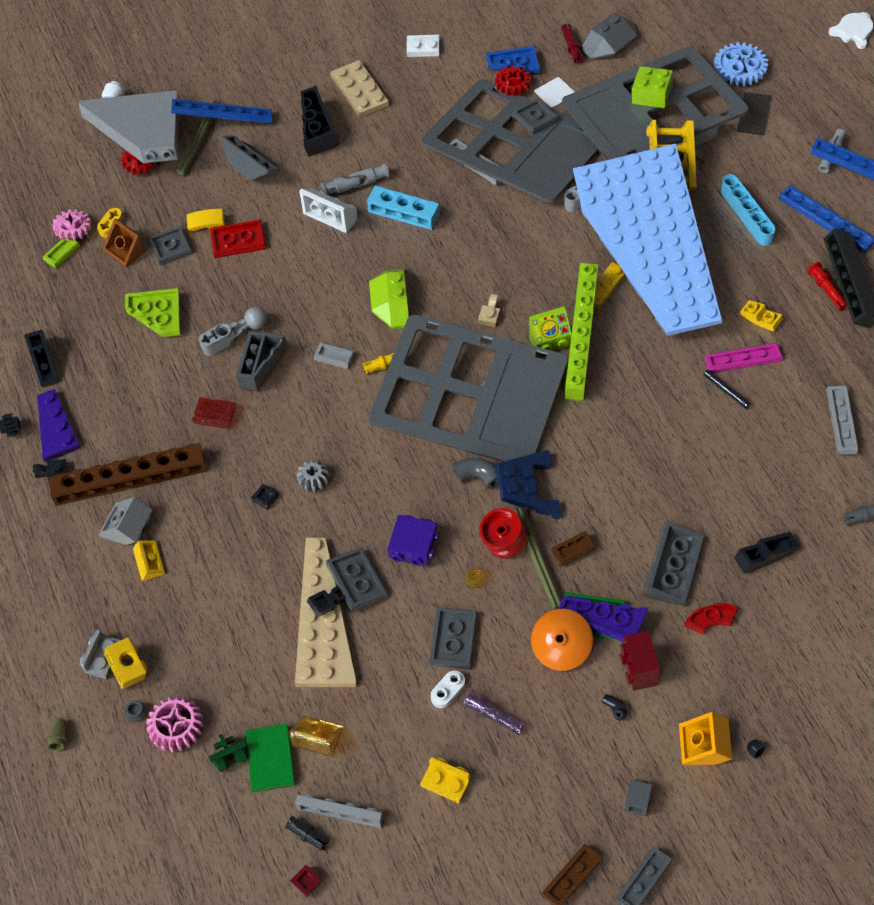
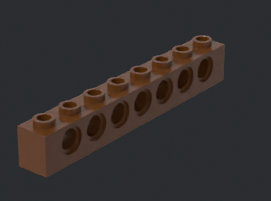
M197 443L179 448H171L162 452H153L140 457L135 456L122 461H114L109 464L95 465L87 469H77L73 472L56 474L48 478L51 498L55 506L199 474L207 472L201 445Z

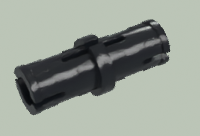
M294 816L289 819L291 823H286L285 828L298 835L303 842H309L320 851L325 849L323 844L327 846L329 839L314 831L311 825H305Z

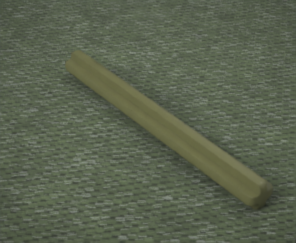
M213 100V102H212V103L221 104V102H220L219 100H218V101H217V100ZM204 117L177 168L178 175L185 176L215 118Z
M521 507L515 509L514 512L518 514L528 532L526 546L553 610L558 609L561 598L525 511Z

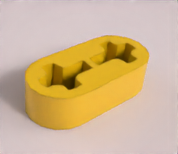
M109 209L98 223L97 229L100 236L107 237L114 218L121 222L123 221L120 209Z

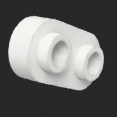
M459 671L448 672L432 690V704L437 708L449 706L465 687L464 675ZM457 678L458 681L452 682L451 679ZM439 693L445 694L444 697H438L437 695Z

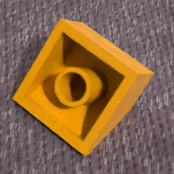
M710 712L679 724L683 765H717L732 760L728 718Z

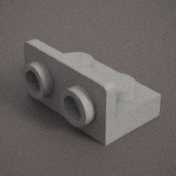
M96 630L95 634L89 639L86 653H83L80 659V666L84 673L107 680L112 669L104 655L105 647L121 640L105 636L101 630Z

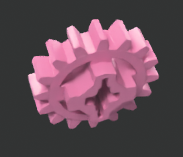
M68 209V212L62 211L61 216L56 215L57 219H53V230L56 236H60V239L66 238L69 241L70 238H73L76 241L77 237L82 239L83 234L88 235L87 231H91L90 218L88 214H84V211L78 212L75 209L74 212H71Z

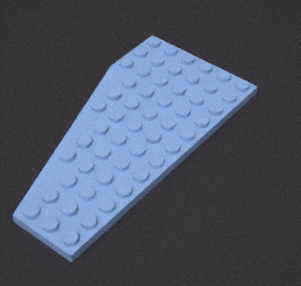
M676 144L573 168L584 217L587 218L604 246L619 264L640 298L644 300L665 334L669 336L722 324Z

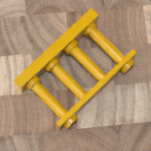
M652 120L646 130V134L649 136L650 150L668 146V144H657V135H680L683 137L682 145L676 146L678 152L684 154V160L680 162L684 170L688 192L692 193L697 187L694 121L687 120L681 128H656V120Z

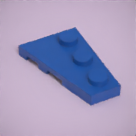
M534 46L486 53L488 68L491 70H505V66L511 68V65H513L514 68L520 66V69L525 68L526 72L540 74Z

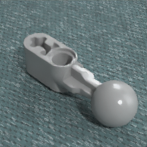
M258 306L251 307L246 311L244 319L239 322L222 323L202 333L199 336L202 352L207 356H212L232 345L234 339L241 335L244 330L248 328L255 330L263 328L268 319L266 311Z

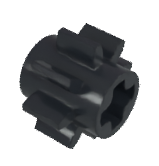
M12 413L3 415L2 420H0L1 434L6 433L7 437L16 436L17 431L21 430L18 416L13 417Z

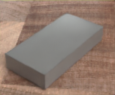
M320 342L314 355V360L349 369L355 353L348 349Z

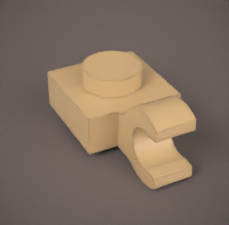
M491 294L488 306L482 305L478 324L496 327L500 315V308H496L498 305V295Z

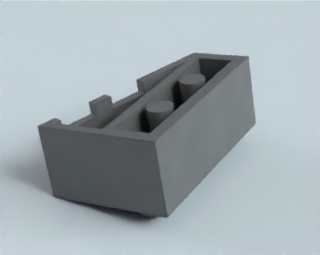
M249 331L236 374L239 389L255 391L259 389L287 349L285 335Z

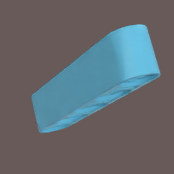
M729 174L724 176L721 187L722 196L756 241L762 246L771 245L775 234L773 223L735 175Z

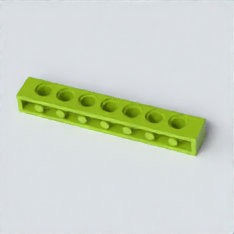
M580 263L565 386V399L584 401L598 264Z

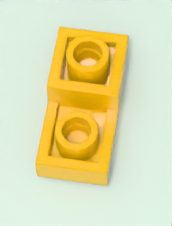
M208 209L187 214V228L190 232L205 227L210 230V228L225 225L223 209Z
M751 300L740 311V315L747 320L773 332L783 320L782 314L766 310L765 304Z

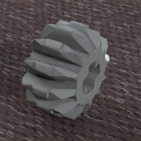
M311 459L310 463L304 462V467H299V473L296 476L301 488L304 487L306 491L312 489L315 493L317 488L322 490L323 485H328L330 474L325 464L322 465L320 460L314 463Z

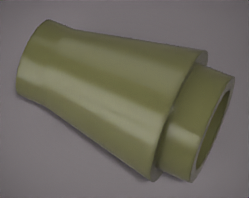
M62 718L53 719L46 739L47 747L52 751H61L67 744L66 721Z

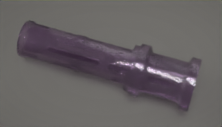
M473 691L468 693L463 702V708L466 709L468 707L478 713L479 717L485 716L516 733L518 736L525 727V723L495 708L488 699L483 700L474 695Z

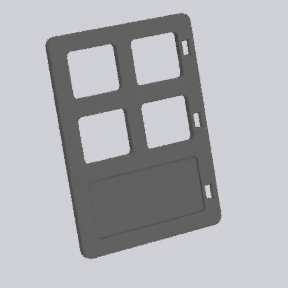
M686 47L641 65L642 67L665 69L689 60L704 76L705 79L683 88H678L673 82L666 107L675 104L689 121H694V136L748 113V106L693 47ZM639 67L562 98V105L606 160L627 156L634 152L639 153L650 150L649 136H647L646 130L647 126L652 122V118L648 114L662 108L632 104V95L623 86L635 81ZM714 88L731 108L712 116L704 117L688 98ZM727 114L730 115V116H728V117H726V118H722V116H724V115H727ZM657 135V144L672 145L683 141L681 136L676 138V135Z
M483 79L478 80L422 137V145L547 203L554 202L575 178L573 168L585 166L599 151L573 118L553 109L551 110L559 116V121L534 133L530 138H525L503 128L513 118L512 111L532 102V100L516 93L515 96H512L511 93L507 96L506 92L496 93L493 90L500 92V89H496L495 84ZM482 93H487L508 103L492 121H487L466 111ZM455 121H461L482 131L464 150L439 140ZM493 138H499L520 148L504 167H498L476 157Z
M411 315L406 321L369 415V420L372 425L501 462L534 454L537 452L564 375L567 357L562 353L434 319ZM428 324L438 326L437 330L428 329ZM418 331L449 339L436 373L405 365ZM482 338L492 340L491 345L481 343ZM466 343L496 351L483 386L451 377L462 346ZM536 353L547 355L546 359L537 358ZM399 379L431 387L417 422L386 414ZM448 391L478 400L465 435L433 427L444 394Z

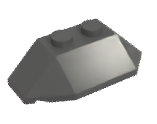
M612 13L591 29L580 49L581 54L590 60L616 55L637 38L635 24L623 16Z
M232 135L221 138L228 164L234 167V170L245 175L246 179H261L279 172L280 168L275 162L251 145L239 140L238 137Z

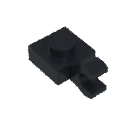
M66 459L47 461V466L34 464L33 473H35V478L45 476L48 478L56 474L68 473V463Z

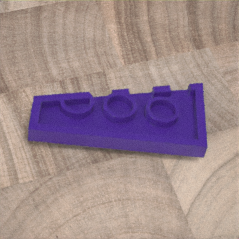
M52 389L37 395L44 462L79 449L80 446L56 390Z
M563 596L558 609H569L577 612L585 618L591 630L622 642L624 636L639 633L648 612L646 607L639 609L630 607L631 605L622 604V606L609 604L610 602H591L590 599Z

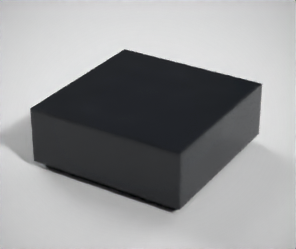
M262 484L251 499L268 510L279 494Z

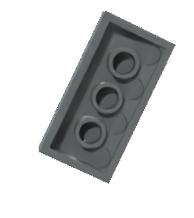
M667 521L662 527L642 595L661 602L684 606L704 535Z

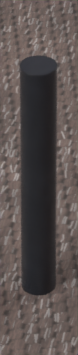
M709 370L704 372V377L742 407L747 409L750 406V402Z

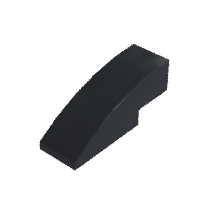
M790 531L760 539L755 545L740 548L734 559L745 574L777 562L796 552L801 547Z

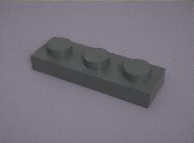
M653 846L616 897L615 902L619 905H641L670 865L672 859Z

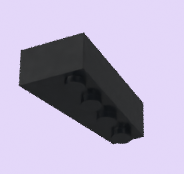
M317 86L301 91L303 144L308 157L339 146L335 130Z

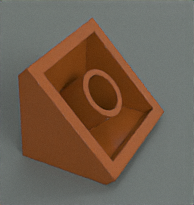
M114 218L102 250L125 267H128L145 252V248L139 234Z

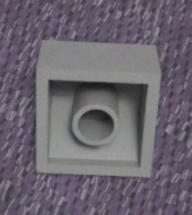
M135 497L115 503L99 536L125 545L137 542L142 535L143 527L150 520L149 515L152 509Z

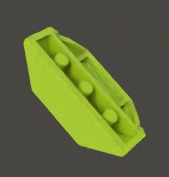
M404 268L385 270L369 281L372 313L388 324L391 329L404 328L409 317Z

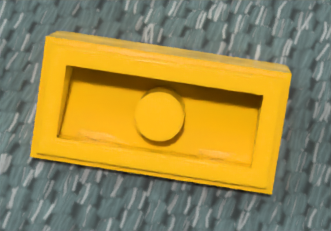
M156 540L137 541L133 551L141 580L145 581L164 575L165 571Z

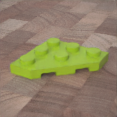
M178 288L125 294V310L129 315L162 337L181 335L180 293Z

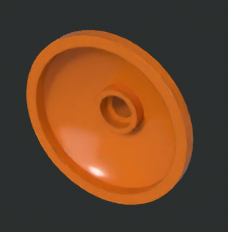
M555 609L545 613L536 622L531 634V645L535 656L544 666L556 671H569L582 665L589 657L593 647V633L585 618L577 612L569 609ZM559 635H562L564 637V640L561 643L557 642V637Z

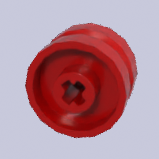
M507 508L494 509L488 512L480 523L479 535L494 556L502 559L513 558L526 547L528 532L518 514L513 510Z

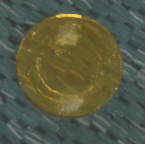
M473 568L465 574V583L469 587L478 588L484 584L485 576L481 570Z

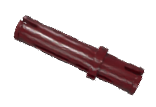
M563 24L561 31L568 45V52L571 54L573 62L575 64L578 62L579 64L583 61V56L580 52L581 47L576 41L571 25Z

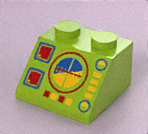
M564 306L529 317V339L532 346L553 351L565 348L571 344L572 333Z

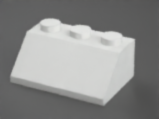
M313 188L300 189L303 214L345 233L358 220L357 210L353 205L346 204Z

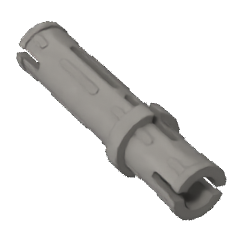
M837 129L833 139L829 142L842 147L846 131ZM822 159L818 168L819 171L822 173L829 172L832 162Z

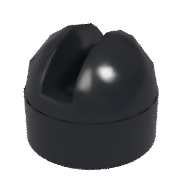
M756 739L747 744V751L754 759L760 757L766 749V746Z

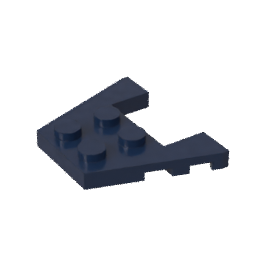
M549 450L500 462L496 465L501 501L524 509L525 507L534 509L536 513L542 515L543 513L552 515L554 519L561 517L559 500L539 499L534 468L550 469L552 466Z

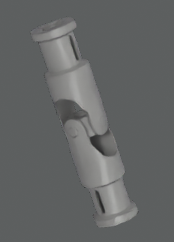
M383 163L382 166L373 169L370 167L352 173L348 177L335 178L334 181L325 184L320 183L321 191L326 195L343 193L351 188L374 183L376 180L384 177L389 178V171L386 164ZM362 174L364 175V180L360 183L357 175Z

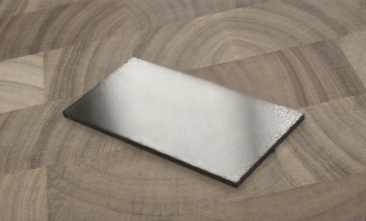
M745 92L743 101L748 106V113L739 118L737 132L764 136L771 96Z

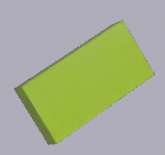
M63 238L42 258L52 267L58 268L80 248V244L72 238L69 241Z

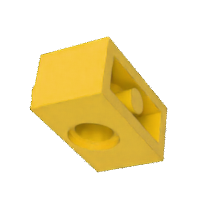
M128 637L105 647L104 652L122 690L144 680L147 671L145 662L143 660L140 661L137 656L138 649L135 643H131ZM128 659L132 662V664L130 666H126L122 663V661Z

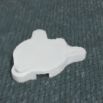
M866 12L851 13L845 15L838 25L831 27L828 33L830 36L840 37L845 43L853 40L859 49H864L867 45L866 38L872 33L873 22L870 19V15Z

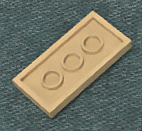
M360 60L330 72L332 79L359 118L389 106V101Z

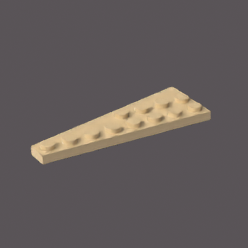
M306 538L295 673L296 687L357 686L340 604H336L334 610L317 617L307 603L308 597L323 590L329 594L336 587L335 581L326 566V560L330 559L326 538Z

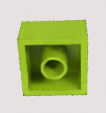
M640 66L632 86V104L665 108L673 86V70Z

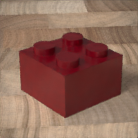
M649 631L624 636L623 644L620 645L622 653H619L622 666H626L627 672H625L627 684H631L633 691L657 686L660 666Z

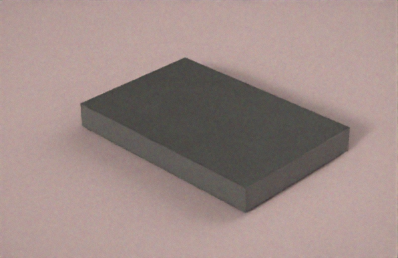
M362 547L326 560V566L339 587L341 594L345 595V601L351 612L388 598V593Z
M437 607L429 660L430 666L471 669L477 611Z

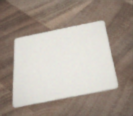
M559 77L534 90L551 108L561 103L564 96L574 93Z

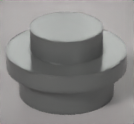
M132 701L125 708V716L132 722L140 721L146 714L144 704L139 701Z

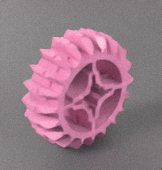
M178 695L173 700L169 696L167 702L161 700L160 706L154 705L155 712H149L150 719H147V732L150 734L151 741H154L157 747L161 746L162 750L165 751L169 747L170 751L174 752L175 748L178 747L179 751L182 752V746L186 745V747L190 748L189 742H197L195 736H201L202 732L200 729L204 728L202 722L204 717L201 714L200 708L196 706L193 700L189 702L186 696L181 700ZM180 711L188 713L191 719L182 717ZM159 728H164V730H168L170 736H165L162 733H160Z

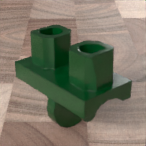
M220 734L219 738L221 741L213 744L215 750L224 747V749L209 756L211 763H214L218 771L221 772L230 768L226 756L234 754L238 764L248 760L245 749L247 746L243 740L228 747V744L235 742L233 736L225 739L223 734Z

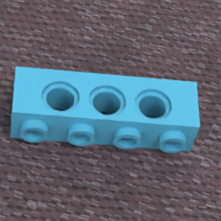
M374 186L367 199L368 212L429 230L433 229L440 215L438 203L392 191L384 187Z

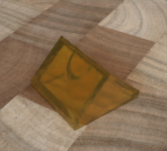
M303 716L290 730L289 736L294 747L333 758L343 727Z

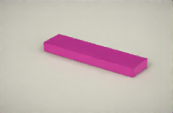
M778 343L705 355V362L711 373L781 362L783 359Z

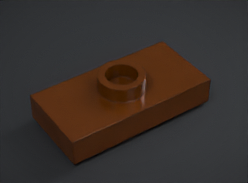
M585 531L552 547L551 551L562 567L596 550V545Z

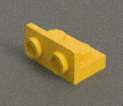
M431 757L429 767L420 786L460 804L470 783V774L463 767H453L442 758L435 759Z

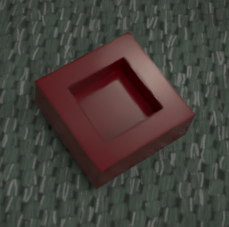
M307 865L290 880L306 898L322 883V879Z

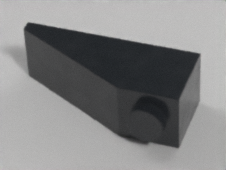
M41 329L25 334L24 336L41 387L59 382L44 331Z

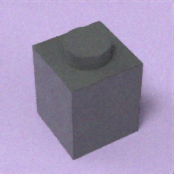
M630 779L624 812L646 817L652 784H648L647 781L642 779Z

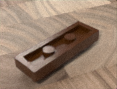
M584 844L542 892V896L552 905H564L602 861V857Z

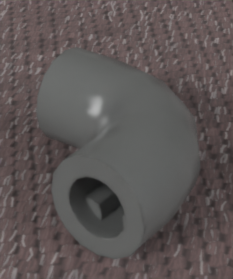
M468 458L452 464L453 472L459 482L470 477H479L488 489L498 486L496 466L492 462L483 458Z

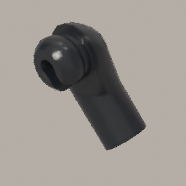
M605 694L602 703L612 708L616 720L623 721L627 716L624 702Z

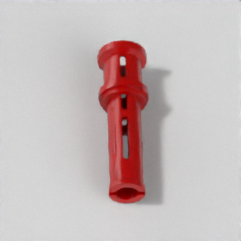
M820 262L812 264L807 269V273L813 276L816 280L815 284L823 288L839 311L845 310L844 305L847 307L846 301L831 282L830 274L824 271Z

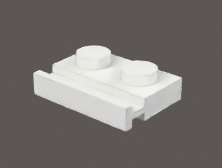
M439 35L407 36V57L439 56Z

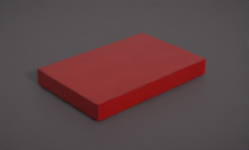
M261 219L210 228L214 258L266 250Z

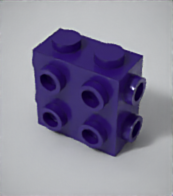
M398 515L388 546L389 558L397 562L406 561L416 566H427L429 559L434 557V542H438L440 531L437 530V523L430 519H417L411 515Z

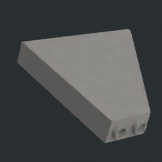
M177 90L78 101L81 115L84 119L142 163L177 160L179 114L171 113L172 99H179Z

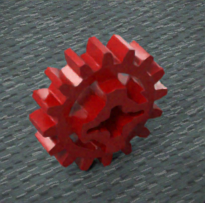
M511 65V68L505 66V70L500 69L499 73H496L495 85L496 89H500V93L506 92L507 96L510 93L512 96H515V93L521 95V91L527 92V88H530L531 76H529V72H526L525 68L520 69V66L514 68L513 65Z
M127 150L122 152L123 157L120 158L123 169H126L127 173L131 172L132 175L138 173L141 176L142 172L148 174L147 170L153 171V166H157L156 162L142 163Z

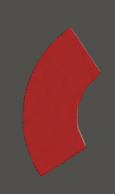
M714 603L710 606L701 607L687 618L684 626L702 635L708 628L714 625L730 627L739 607L726 603Z

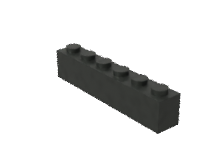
M834 228L823 240L853 324L871 328L874 325V294L851 232Z

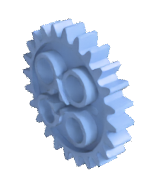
M737 42L736 46L730 43V47L725 45L724 49H719V53H716L714 69L722 78L724 77L725 82L728 80L730 84L736 82L737 86L739 83L745 86L747 82L752 85V81L758 83V79L762 80L763 75H766L768 59H766V54H762L763 50L757 51L758 46L752 48V44L746 46L745 42L742 45Z

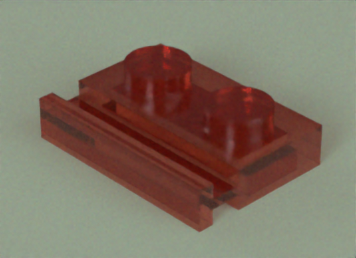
M199 397L192 421L195 424L229 429L236 409V403Z

